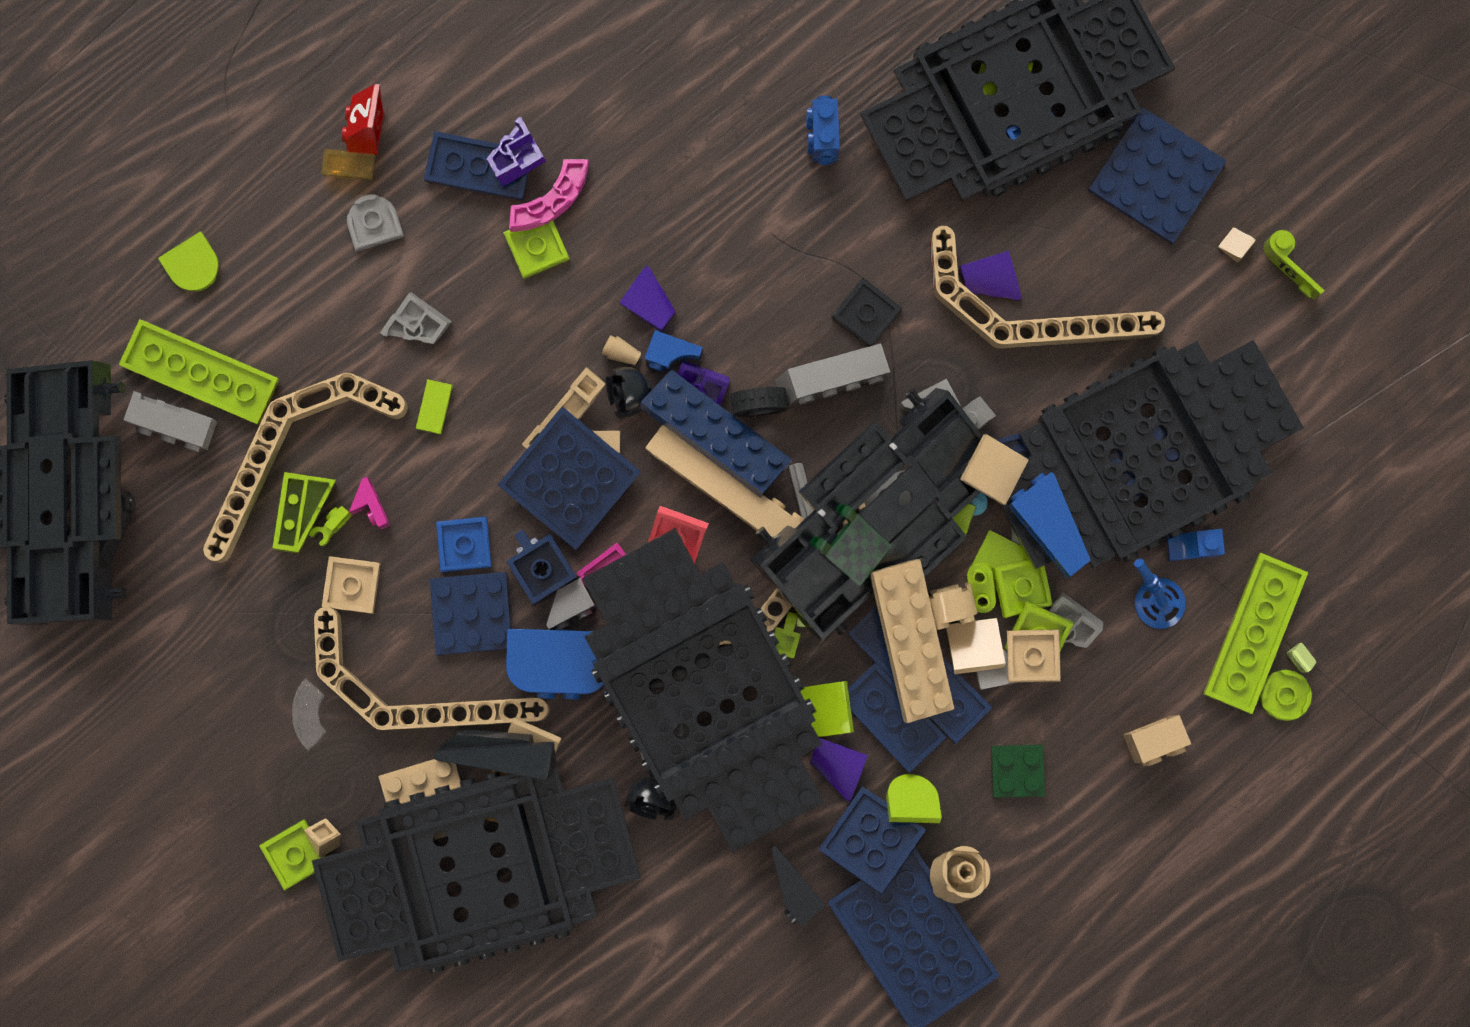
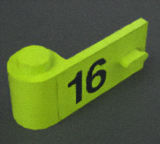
M1286 230L1276 231L1264 244L1265 255L1299 286L1298 289L1303 294L1315 300L1325 290L1287 257L1295 247L1294 236Z

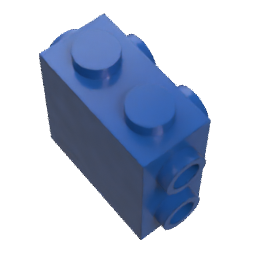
M819 96L816 100H812L811 108H807L806 129L811 130V133H808L807 154H812V162H818L819 165L833 164V161L838 160L840 149L838 99H832L831 96Z

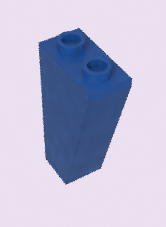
M1052 472L1047 476L1041 473L1031 481L1033 487L1026 492L1024 489H1021L1011 497L1013 502L1009 508L1068 579L1091 561L1055 475Z

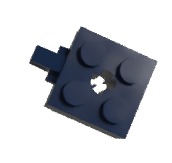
M523 529L514 534L521 546L516 549L518 554L506 562L534 606L556 594L558 589L578 580L550 534L540 541L536 537L530 540ZM540 564L544 567L546 564L549 566L545 576L541 574L537 576L536 574L539 571L538 566Z

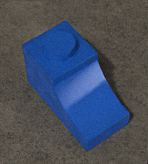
M655 330L644 359L645 363L649 364L648 368L662 372L665 369L669 371L670 367L680 360L694 359L700 361L703 347Z
M1222 529L1184 533L1172 539L1166 536L1168 561L1212 558L1225 554Z

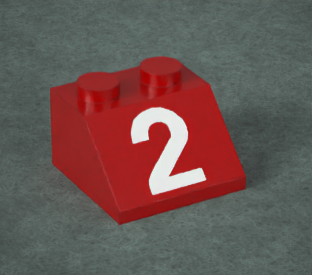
M374 84L353 95L351 105L346 106L345 119L348 122L347 127L342 128V142L346 143L347 152L378 155L385 114L379 84Z

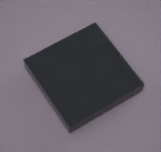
M862 278L831 318L870 347L876 343L900 313L902 307L865 278Z

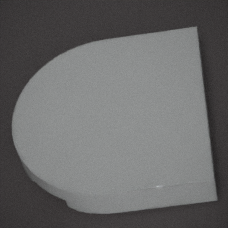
M365 195L354 202L347 216V225L356 252L404 237L398 214L392 203L378 195Z

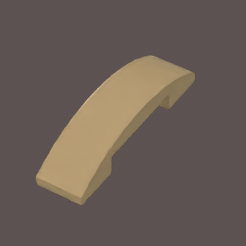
M586 367L570 386V390L540 425H537L522 445L527 449L562 406L580 419L600 394L606 383Z

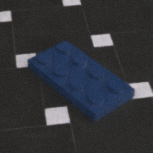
M434 131L424 181L523 201L529 172L502 186L487 161L490 153L500 144Z
M874 663L848 688L851 712L908 773L946 738L928 717L910 723L904 722L895 682L877 663Z

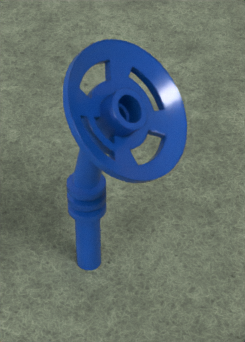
M1137 559L1134 562V566L1144 579L1143 585L1135 596V610L1138 617L1143 623L1156 629H1164L1175 625L1182 618L1186 608L1183 591L1175 582L1165 578H1158L1155 574H1152L1144 560ZM1166 585L1177 593L1179 599H1176L1174 594L1165 588ZM1146 590L1151 594L1149 599L1143 598ZM1164 592L1167 593V594L1171 597V599H1172L1171 601H1170V599L1164 594ZM1151 605H1153L1155 610L1159 611L1158 614L1152 610ZM1143 607H1146L1148 612L1156 617V621L1150 619L1145 614ZM1173 607L1179 608L1177 614L1171 620H1165V615L1169 614Z

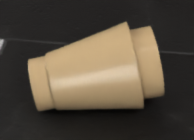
M610 335L602 354L606 355L607 359L635 366L641 352L637 351V349L620 337L616 336L615 338Z

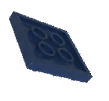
M507 572L430 579L436 655L507 649L508 629H511Z
M862 786L818 850L883 895L927 830L917 823L889 822L887 802Z

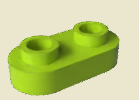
M978 561L969 567L967 579L968 583H971L977 612L987 613L996 604L994 574L992 567L988 563ZM977 573L984 574L985 578L979 580L976 578L975 575ZM984 597L988 602L981 604L978 599Z

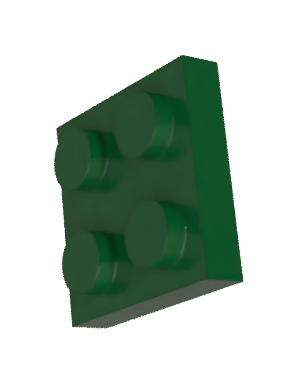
M1043 745L991 746L993 797L1045 796Z

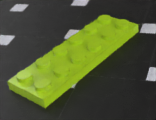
M139 319L119 363V366L257 425H260L280 380L275 376Z
M1263 553L1258 554L1203 695L1248 714H1253L1308 572Z

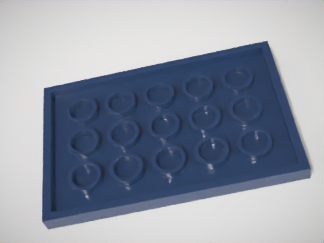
M916 848L883 895L859 880L827 901L909 1027L927 1026L1000 976L954 905L942 898L936 897L933 893L930 869Z

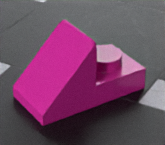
M368 477L362 478L349 513L353 515L370 508L367 515L373 526L377 524L380 529H384L390 526V522L371 480Z

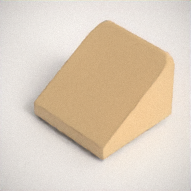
M1233 227L1218 248L1238 262L1256 240Z
M326 818L304 830L305 835L319 857L328 854L341 845V834Z

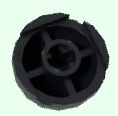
M619 367L608 370L611 376L606 377V391L610 405L615 403L618 411H614L615 415L619 418H625L640 413L642 411L639 407L641 401L651 392L649 380L645 379L642 373L632 367Z
M653 774L650 777L636 780L631 785L624 805L625 807L630 805V812L656 820L657 815L664 816V820L674 818L677 805L674 799L668 802L665 796L660 798L653 785L657 782Z

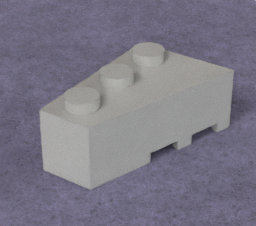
M133 391L124 417V421L137 427V433L151 436L152 433L161 435L160 440L175 444L177 440L185 443L184 448L199 452L200 448L208 450L217 421L213 418L166 404L158 399L154 400L145 397Z

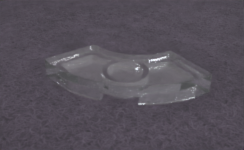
M305 678L294 696L292 717L297 737L303 746L310 751L327 732L321 724L319 717L320 704L325 694Z

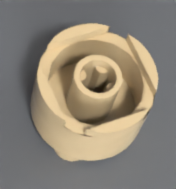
M965 583L966 588L963 589L957 584L930 591L931 596H929L936 630L949 627V622L958 620L960 624L975 621L974 615L978 614L971 583Z
M968 846L954 848L935 858L930 869V881L935 896L950 903H962L980 895L990 881V868L986 859L983 860L976 849Z

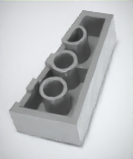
M880 343L787 369L775 382L777 387L786 388L789 408L798 404L810 403L817 398H829L843 390L850 392L861 388L862 384L868 382L869 385L881 383L884 381L883 377L890 373V369Z

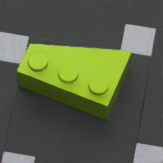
M284 472L273 550L299 554L336 480Z

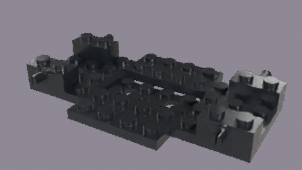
M88 360L7 369V394L4 395V398H7L4 399V402L7 404V445L0 446V549L7 548V596L4 598V600H7L4 601L7 606V624L28 626L66 621L112 620L113 599H125L127 594H118L127 593L125 588L113 589L112 569L100 568L99 541L121 540V436L99 437V416L111 415L112 394L125 392V389H123L125 384L123 382L111 383V364ZM67 440L68 444H71V537H68L70 527L67 524V511L70 507V502L67 499V485L70 481V476L67 473V459L70 455ZM49 459L53 467L51 472L46 474L43 470V464ZM47 511H50L53 515L52 522L49 525H46L43 521V516Z
M914 388L910 389L909 392H906L905 396L908 397L914 406L899 421L904 428L891 440L879 424L873 422L798 491L813 509V512L796 528L787 525L779 534L773 537L765 527L759 528L760 531H756L755 534L758 535L764 545L750 561L765 579L773 582L798 612L797 617L812 635L824 640L834 629L839 635L847 631L848 628L844 625L843 621L874 593L870 574L862 585L858 586L825 555L810 544L814 536H819L831 545L847 524L842 527L838 534L835 533L839 529L838 526L846 520L836 511L841 503L856 510L900 468L909 464L910 467L899 473L897 479L886 489L881 490L879 495L868 506L863 507L858 514L892 545L873 571L920 559L925 577L967 538L953 518L980 493V491L960 479L983 435L948 390L935 388L928 396L921 399ZM908 491L911 494V501L903 506L899 501L901 493Z

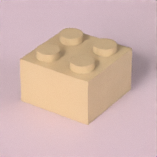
M1180 715L1169 716L1123 734L1134 763H1142L1143 766H1151L1161 762V756L1165 754L1167 757H1173L1186 752L1185 746L1191 744Z

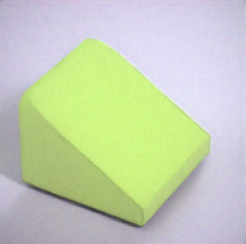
M1303 643L1297 644L1287 652V656L1300 673L1309 672L1316 664V660Z

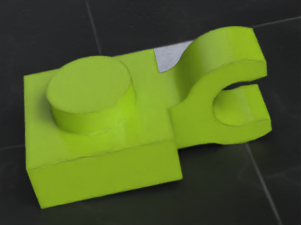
M343 506L339 509L335 507L326 516L328 521L324 524L325 526L313 528L309 535L313 538L317 533H323L324 537L319 543L323 547L329 542L331 536L334 533L336 534L350 519L352 514Z
M788 612L784 629L776 627L774 634L780 643L776 645L780 655L785 653L787 657L794 658L801 634L793 632L798 614Z

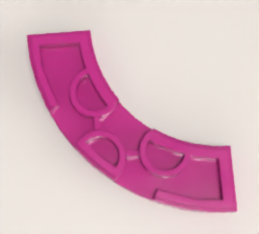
M563 159L560 175L553 188L545 196L528 203L511 205L510 232L540 227L564 213L574 203L583 189L588 175L589 160Z

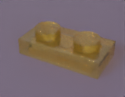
M324 149L321 173L323 176L373 181L376 156L373 154Z

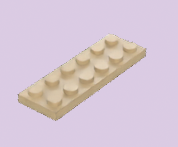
M915 559L872 571L870 577L904 722L910 723L953 710V700L921 560Z

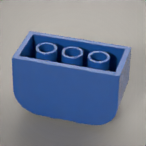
M508 629L506 670L510 681L523 691L537 694V698L555 699V694H563V699L580 700V695H592L602 691L605 688L603 682L598 684L591 672V669L595 668L592 661L596 660V657L585 639L586 635L594 631Z

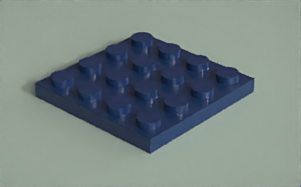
M1142 107V114L1134 119L1088 192L1172 245L1227 160Z
M562 406L498 483V486L577 550L641 471Z

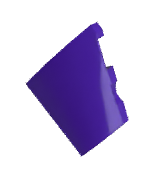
M521 117L515 120L516 126L508 136L504 135L500 140V145L487 157V161L502 186L509 184L546 162Z
M1009 251L960 266L959 272L963 285L974 295L984 294L994 298H1010L1013 301L1022 299Z
M645 266L619 302L621 306L640 317L642 321L663 333L676 313L648 266Z
M682 360L677 374L718 405H721L729 385V377Z
M819 738L822 745L814 749L810 763L845 800L851 802L868 755Z

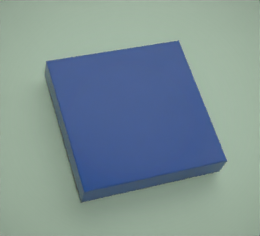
M487 516L436 522L441 573L492 568Z

